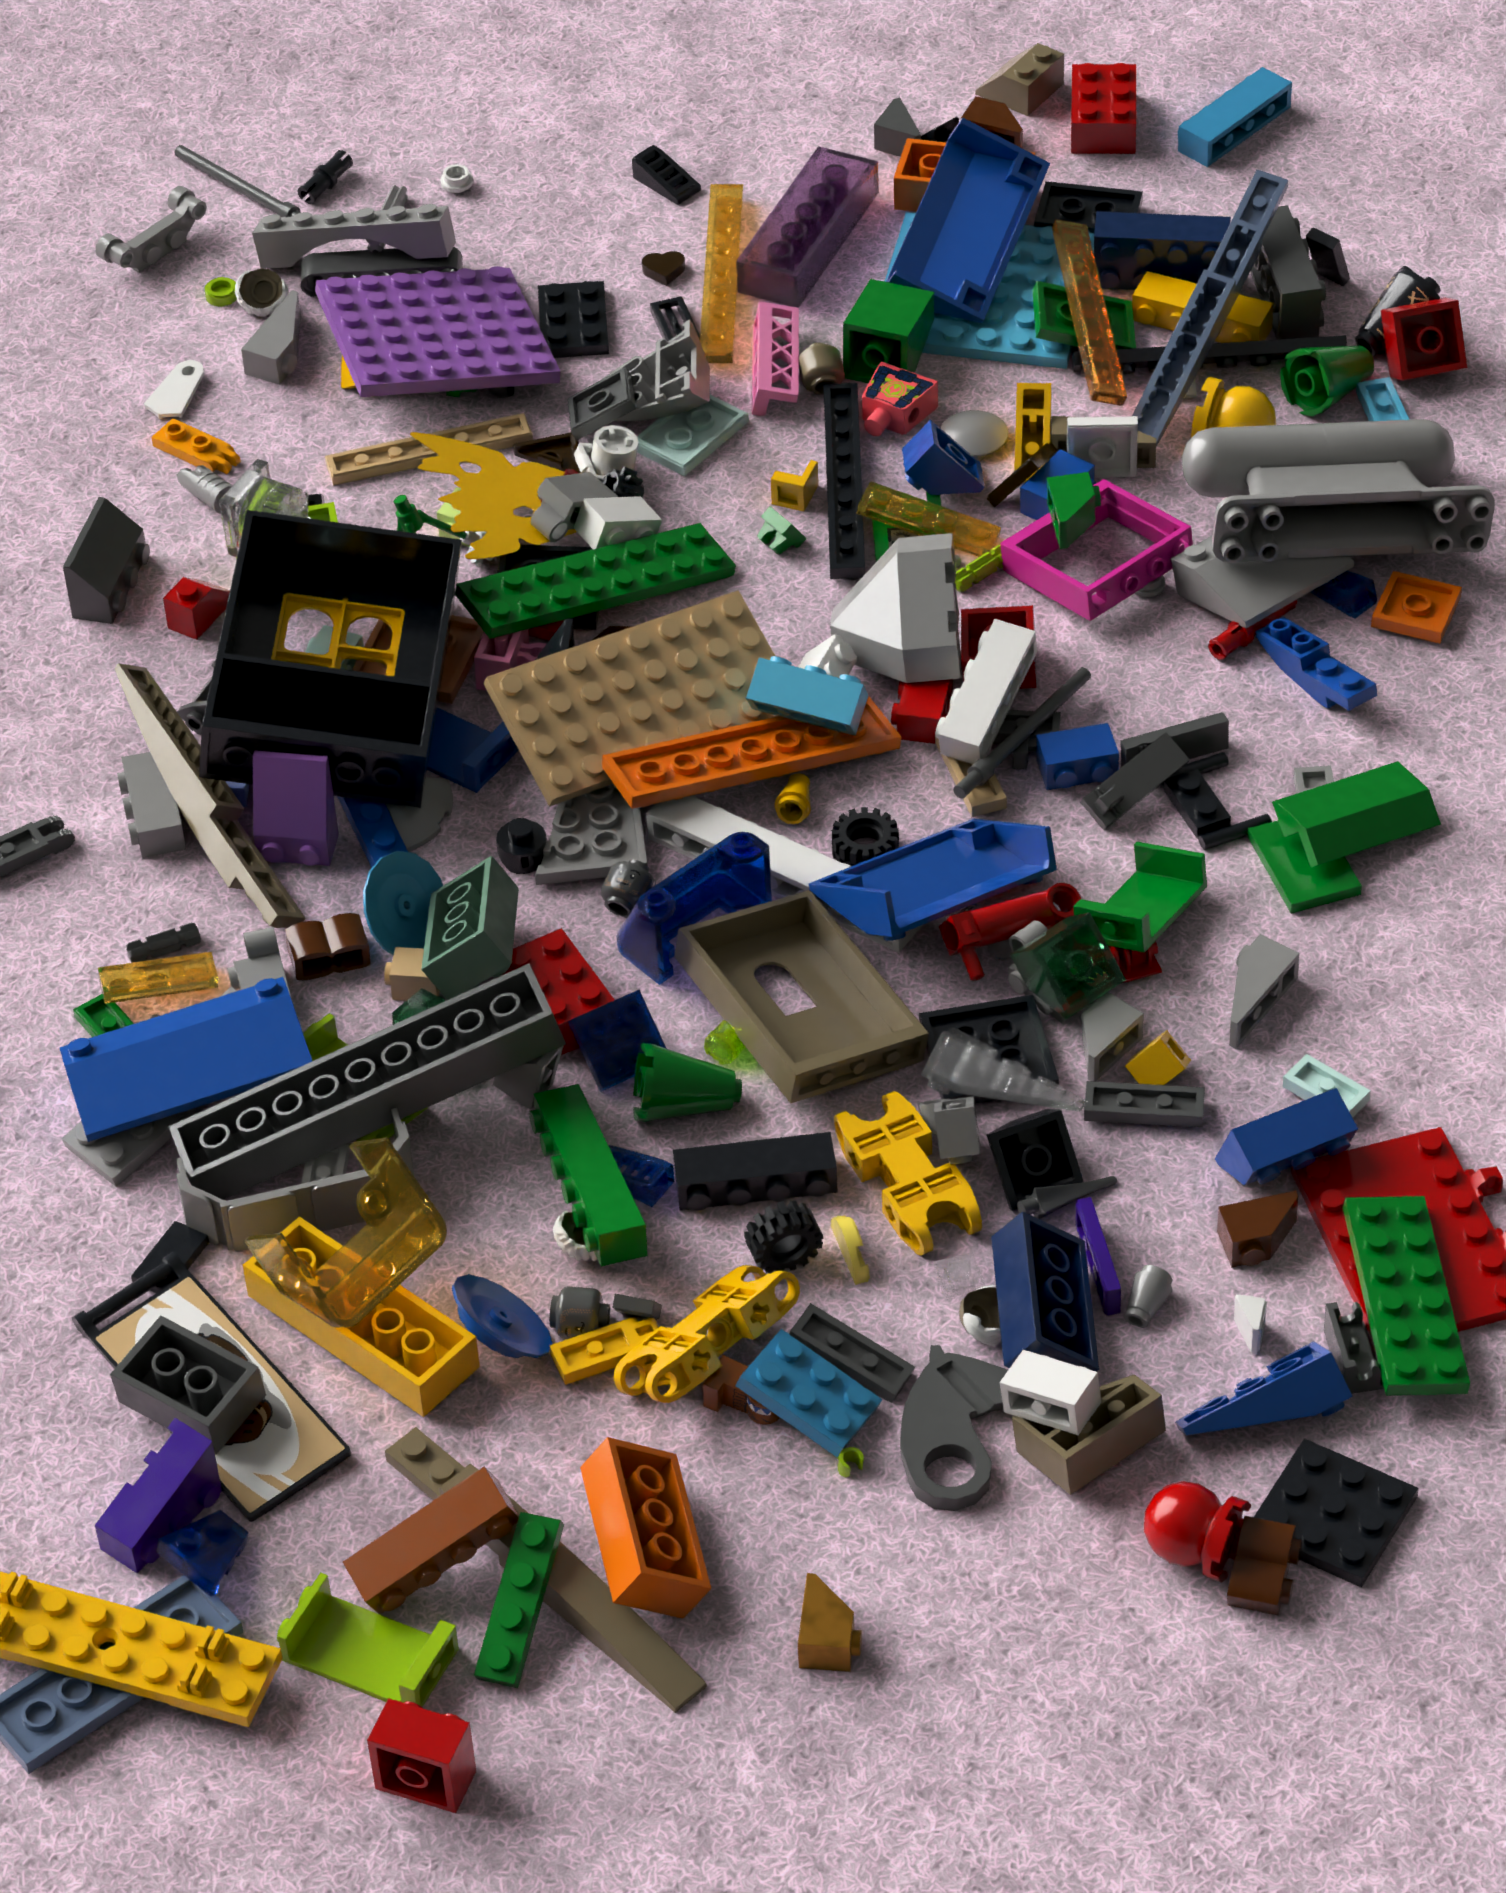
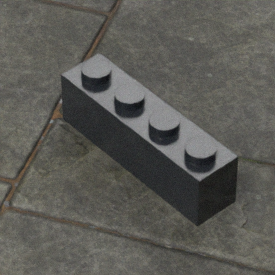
M831 1132L673 1150L674 1175L680 1211L691 1209L704 1210L708 1207L726 1205L741 1206L752 1202L783 1201L787 1198L820 1197L825 1194L838 1193L837 1166Z

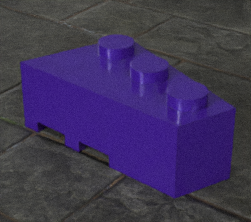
M174 1418L167 1427L172 1434L159 1452L156 1453L150 1450L143 1461L148 1464V1467L136 1483L131 1485L126 1482L95 1524L100 1549L135 1573L142 1570L148 1563L155 1562L162 1554L164 1547L174 1537L184 1534L190 1527L192 1520L204 1508L213 1506L222 1492L213 1442L177 1418Z

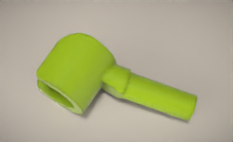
M847 1447L840 1452L837 1459L838 1472L841 1476L845 1478L850 1477L851 1469L846 1462H854L860 1470L863 1469L864 1455L858 1448Z

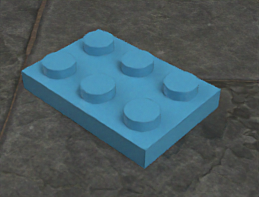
M782 1329L742 1373L735 1385L837 1458L882 1402L880 1397Z

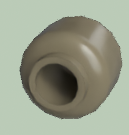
M819 342L810 345L800 354L799 370L802 384L807 390L822 395L824 394L823 384H841L843 382L845 373L840 351L836 347Z

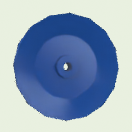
M470 1274L457 1277L452 1286V1292L458 1305L459 1318L467 1330L474 1334L481 1343L495 1352L512 1358L523 1356L539 1358L549 1353V1345L553 1344L549 1330L540 1317L522 1299L503 1286L484 1277Z

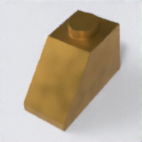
M807 1573L798 1637L799 1668L851 1672L852 1656L861 1655L862 1630H855L854 1612L816 1574Z

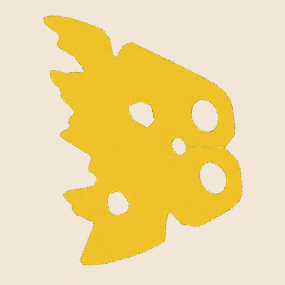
M419 432L410 433L412 437L438 454L435 457L422 459L423 464L419 465L418 469L450 474L459 479L454 484L461 488L460 491L438 498V500L450 503L454 509L461 511L460 514L454 517L456 523L451 526L452 532H486L482 539L470 543V546L475 550L466 554L465 558L485 559L517 552L521 547L518 539L533 545L550 542L531 525V517L515 516L513 511L516 508L525 506L532 509L534 513L541 506V500L537 493L540 484L545 478L564 476V471L536 462H522L515 467L501 452L483 446L438 435ZM469 462L477 464L481 467V471L477 474L466 472L459 463ZM570 529L567 531L565 536L576 533L577 531L575 529Z

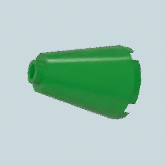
M1363 346L1299 348L1288 353L1285 357L1287 359L1286 365L1280 370L1281 388L1290 405L1297 404L1303 409L1299 413L1305 416H1316L1324 413L1354 390L1358 382H1363L1371 377L1374 372V359L1371 353Z
M651 1043L641 1044L644 1053H638L633 1086V1096L641 1098V1108L633 1107L634 1119L636 1121L645 1122L731 1110L734 1102H740L742 1080L736 1079L735 1071Z

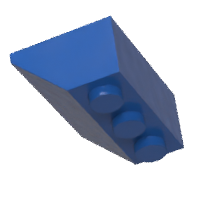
M1334 1088L1232 1129L1216 1155L1215 1160L1223 1170L1244 1186L1255 1181L1262 1185L1280 1176V1171L1292 1166L1294 1170H1300L1312 1164L1316 1160L1315 1157L1328 1152L1329 1156H1335L1347 1150L1351 1146L1350 1141L1357 1132L1358 1127L1338 1089Z

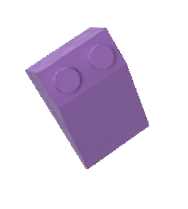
M254 751L253 836L255 846L266 861L271 863H298L309 866H330L339 831L328 756Z

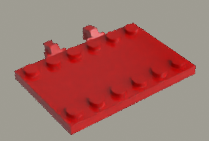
M1442 1127L1346 1150L1335 1156L1319 1157L1312 1164L1300 1170H1294L1292 1166L1291 1174L1352 1300L1353 1302H1358L1362 1308L1363 1321L1372 1341L1371 1329L1343 1212L1345 1198L1425 1196L1457 1331L1460 1332L1506 1320V1231L1503 1233L1501 1228L1494 1229L1481 1204L1485 1196L1502 1192L1503 1177L1497 1166L1478 1169L1476 1172L1474 1169H1466L1464 1171Z

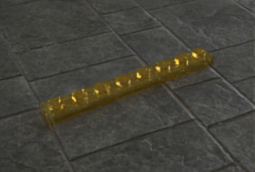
M710 184L700 343L708 363H733L744 195L743 184Z

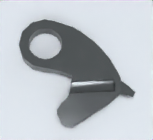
M931 1345L929 1363L912 1386L905 1403L901 1422L900 1452L910 1488L916 1498L933 1509L958 1511L975 1505L989 1491L992 1461L978 1438L971 1419L992 1411L1004 1410L1000 1381L1008 1369L968 1356L948 1352L945 1354L940 1345ZM957 1457L971 1464L975 1473L967 1483L946 1487L936 1484L929 1479L925 1471L937 1459Z

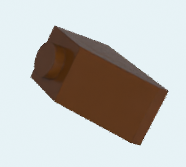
M975 96L960 120L965 118L1023 149V129L1007 105Z
M1296 1190L1218 1207L1217 1233L1231 1268L1242 1265L1254 1266L1272 1258L1297 1222L1298 1194Z

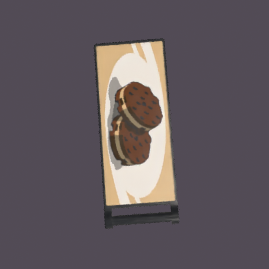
M171 1252L162 1258V1264L90 1311L85 1312L82 1310L73 1316L72 1320L77 1330L95 1346L114 1369L160 1315L259 1367L266 1396L217 1455L215 1454L222 1492L248 1521L253 1522L351 1456V1450L190 1273L175 1252ZM172 1275L177 1279L100 1331L97 1329V1324Z

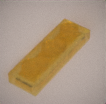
M212 952L98 967V979L104 1004L218 988V975Z

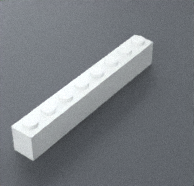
M694 795L678 800L656 803L646 813L648 839L777 898H784L808 891V883L851 867L846 863H841L825 856L815 849H810L796 843L784 835L776 834L758 826L752 821H747L729 813L721 807H716L700 800ZM814 894L839 926L898 953L923 926L921 925L906 931V936L902 939L886 941L883 939V936L866 934Z

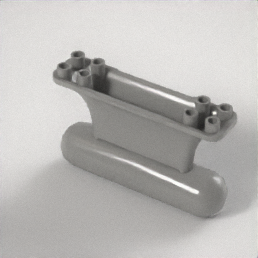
M1415 419L1213 427L1198 431L1186 443L1181 457L1183 476L1193 490L1199 495L1206 497H1227L1217 505L1211 543L1213 553L1217 559L1223 562H1270L1273 560H1287L1289 558L1402 553H1477L1486 547L1490 537L1495 499L1489 489L1479 485L1433 487L1439 485L1450 474L1455 462L1454 443L1449 432L1434 421Z

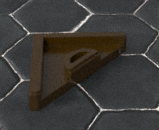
M571 432L513 444L514 455L564 472L566 469H574L578 474L581 473L574 456L579 442Z
M1051 442L1049 444L1046 443L988 494L986 499L995 508L1058 452L1056 447Z

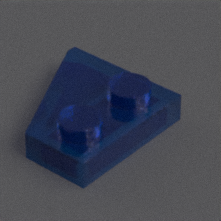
M220 1509L159 1538L156 1553L212 1597L216 1595L223 1576L228 1575L232 1569L235 1558L239 1557L244 1550L249 1532Z

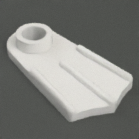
M186 360L177 364L144 403L145 409L153 412L159 419L165 417L182 418L204 376L203 365L195 360Z

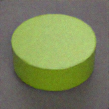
M226 277L212 279L204 288L206 301L218 307L234 303L237 300L235 295L236 282Z

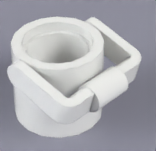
M609 425L600 428L594 435L593 444L579 443L574 453L581 473L591 472L602 482L604 477L613 471L614 468L621 471L625 466L634 470L639 444L638 437L631 430L621 426Z

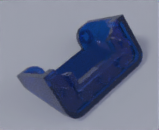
M734 833L646 891L639 897L616 935L618 951L659 985L674 975V971L669 959L675 956V946L669 941L678 936L679 928L697 923L717 908H721L729 914L740 909L772 901L769 845L752 833Z

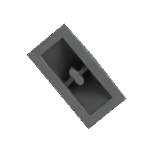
M895 98L874 123V149L901 157L907 138L921 140V134L901 98Z

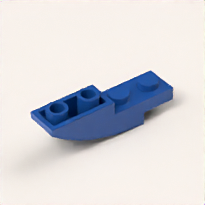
M1285 617L1276 619L1267 626L1255 631L1256 638L1279 668L1325 708L1328 709L1338 704L1350 711L1377 696L1376 683L1331 657L1329 643Z

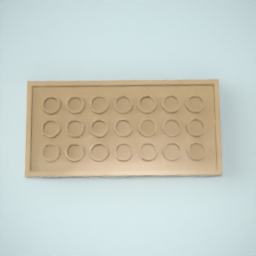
M739 590L487 676L483 683L549 807L613 784L602 767V755L778 717L777 715L752 709L746 699L759 657L770 660L775 654Z

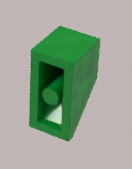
M1089 472L1047 477V506L1060 549H1067L1095 522V507L1101 506L1099 486L1092 485Z

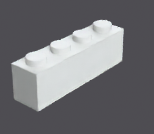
M994 619L989 631L982 633L978 643V654L975 660L970 659L964 671V682L960 689L956 688L953 691L949 705L950 710L946 718L941 717L937 724L935 737L939 739L940 754L974 764L978 759L986 758L1036 656L1037 643L1034 630Z

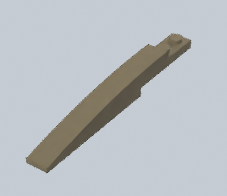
M118 663L115 667V672L151 755L191 830L228 888L244 889L247 897L254 902L261 912L263 920L271 927L288 928L294 924L304 922L305 916L238 822L244 807L226 781L199 777L201 746L147 668Z
M417 1427L385 1450L386 1461L432 1500H435L478 1471L471 1463L463 1467ZM508 1496L519 1515L520 1512L528 1513L510 1496ZM517 1523L502 1538L491 1540L485 1544L499 1556V1563L503 1568L506 1564ZM559 1542L543 1602L676 1713L707 1687L706 1682L631 1607L613 1603L609 1586L563 1543Z

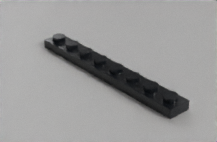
M1346 335L1214 343L1203 364L1216 363L1217 368H1232L1237 366V362L1250 361L1251 366H1265L1271 364V360L1284 359L1286 364V355L1296 349L1347 346ZM1166 346L1074 352L1072 370L1073 372H1081V376L1084 377L1101 375V370L1114 369L1115 374L1118 375L1135 373V368L1149 367V372H1154Z
M823 384L830 579L862 578L865 575L858 384Z

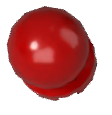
M1185 1481L1173 1483L1156 1493L1147 1506L1144 1516V1533L1149 1545L1160 1558L1172 1565L1191 1567L1202 1563L1203 1575L1222 1583L1228 1577V1572L1223 1570L1228 1558L1235 1560L1243 1523V1511L1248 1512L1251 1504L1246 1500L1231 1496L1222 1505L1214 1492L1199 1483Z

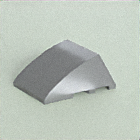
M690 319L681 325L684 331L668 342L664 337L658 340L655 351L644 358L635 356L607 375L609 376L622 368H627L633 379L636 409L615 421H643L666 417L692 410L710 402V366Z

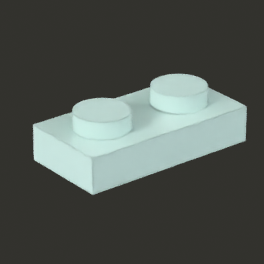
M1308 1054L1283 1076V1088L1304 1100L1337 1088L1352 1118L1370 1101L1371 1090Z

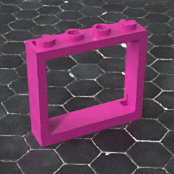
M1105 479L1093 485L1099 486L1101 506L1095 507V522L1087 530L1109 517L1153 541L1155 544L1094 583L1086 586L1041 560L1059 548L1050 513L1000 543L1003 570L1089 621L1142 589L1149 582L1156 580L1173 569L1171 558L1193 545L1191 526Z

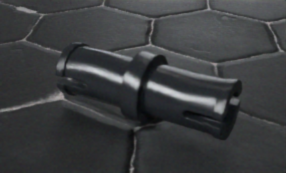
M338 150L325 165H319L313 171V176L303 186L298 188L297 192L300 199L302 200L309 193L310 196L305 202L313 204L326 189H332L337 184V179L353 165L351 156L348 154L346 158L341 160L346 152Z

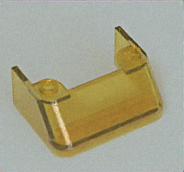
M388 1137L356 1141L349 1146L371 1178L361 1187L356 1199L357 1209L367 1225L316 1271L313 1270L304 1258L298 1257L282 1233L254 1235L244 1240L249 1250L282 1295L335 1328H347L357 1325L437 1251L446 1239L447 1227L444 1219Z

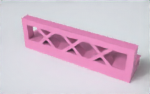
M759 301L753 324L752 415L765 416L769 399L797 403L799 396V308ZM772 316L789 318L790 321L782 325ZM781 336L789 344L782 347L773 339ZM781 358L789 366L782 369L773 361ZM781 380L790 389L772 387V384Z

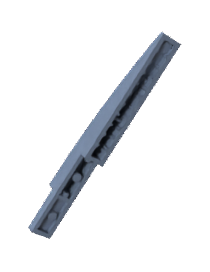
M1258 169L1256 170L1208 270H1203L1132 416H1137L1138 431L1156 438V446L1207 357L1262 249L1263 237L1288 188L1287 179Z

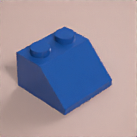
M931 419L902 448L905 478L917 490L923 488L930 495L980 493L985 488L981 463Z

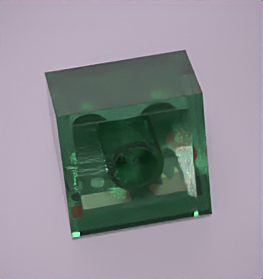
M1090 912L1066 917L1010 954L1027 988L1064 1019L1070 1018L1126 980Z

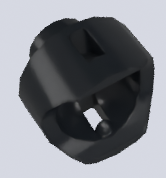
M516 818L500 828L496 837L497 853L501 862L512 873L527 874L537 871L538 865H541L544 856L543 850L547 841L546 832L540 824L526 818ZM528 857V861L522 860L521 862V858Z

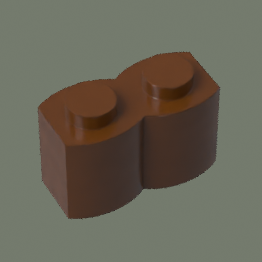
M338 914L323 922L304 921L285 929L287 950L296 980H312L328 976L333 972H347L364 968L371 964L369 944L359 914Z
M1244 1516L1227 1592L1228 1606L1279 1616L1281 1604H1290L1294 1580L1288 1579L1287 1575L1290 1564L1298 1565L1302 1548V1540L1295 1538V1525Z

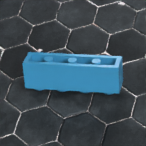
M1261 67L1179 126L1178 152L1209 167L1291 108L1292 82Z

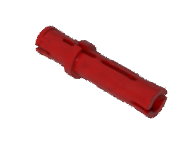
M1297 600L1248 628L1240 626L1238 622H1230L1227 630L1209 641V651L1216 659L1223 660L1240 646H1248L1254 640L1255 631L1267 626L1272 621L1279 619L1290 610L1296 608Z

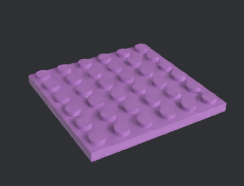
M494 266L490 269L482 270L463 268L451 272L431 270L420 274L395 273L389 276L362 275L358 278L330 277L327 280H316V295L360 397L560 383L561 371L510 268Z

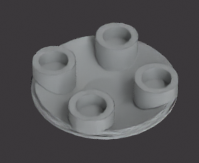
M968 410L956 413L947 418L940 427L978 461H982L984 456L996 452L1008 442V428L1005 422L998 416L986 411Z

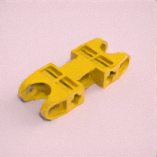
M893 1091L882 1096V1106L885 1115L879 1120L864 1121L855 1114L850 1115L847 1111L834 1115L835 1131L845 1159L862 1183L877 1176L882 1178L888 1187L882 1190V1213L900 1239L917 1255L921 1256L933 1251L934 1245L929 1228L937 1223L948 1222L955 1224L962 1230L965 1229L969 1235L982 1230L981 1214L971 1186L955 1164H950L949 1162L934 1168L927 1156L932 1154V1131L916 1108L900 1093Z
M742 1265L737 1267L695 1298L693 1303L697 1309L673 1328L660 1326L632 1348L618 1362L614 1371V1382L617 1389L621 1393L630 1396L647 1393L651 1399L662 1403H671L678 1400L722 1366L718 1359L720 1355L741 1338L755 1340L796 1304L800 1294L798 1279L794 1274L787 1271H775L771 1274H765L757 1266ZM749 1273H752L755 1276L754 1281H743L745 1276ZM782 1279H785L788 1283V1292L785 1298L779 1301L775 1296V1286ZM636 1366L639 1369L640 1379L629 1388L626 1384L625 1376L630 1367ZM671 1385L667 1393L663 1395L659 1393L658 1386Z

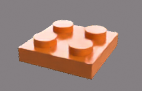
M1393 571L1373 612L1371 627L1440 644L1461 599L1462 587Z

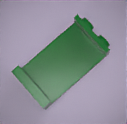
M1136 842L1134 844L1136 872L1104 904L1080 899L1073 906L1076 939L1145 953L1207 888L1205 854Z

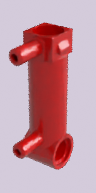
M1056 883L1045 891L951 915L938 927L949 955H961L970 980L977 981L982 979L985 974L975 949L1009 940L1012 935L1034 920L1041 922L1050 932L1052 942L1064 950L1057 930L1074 918L1073 906L1081 899V896L1072 885ZM1053 902L1058 905L1060 911L1054 906Z

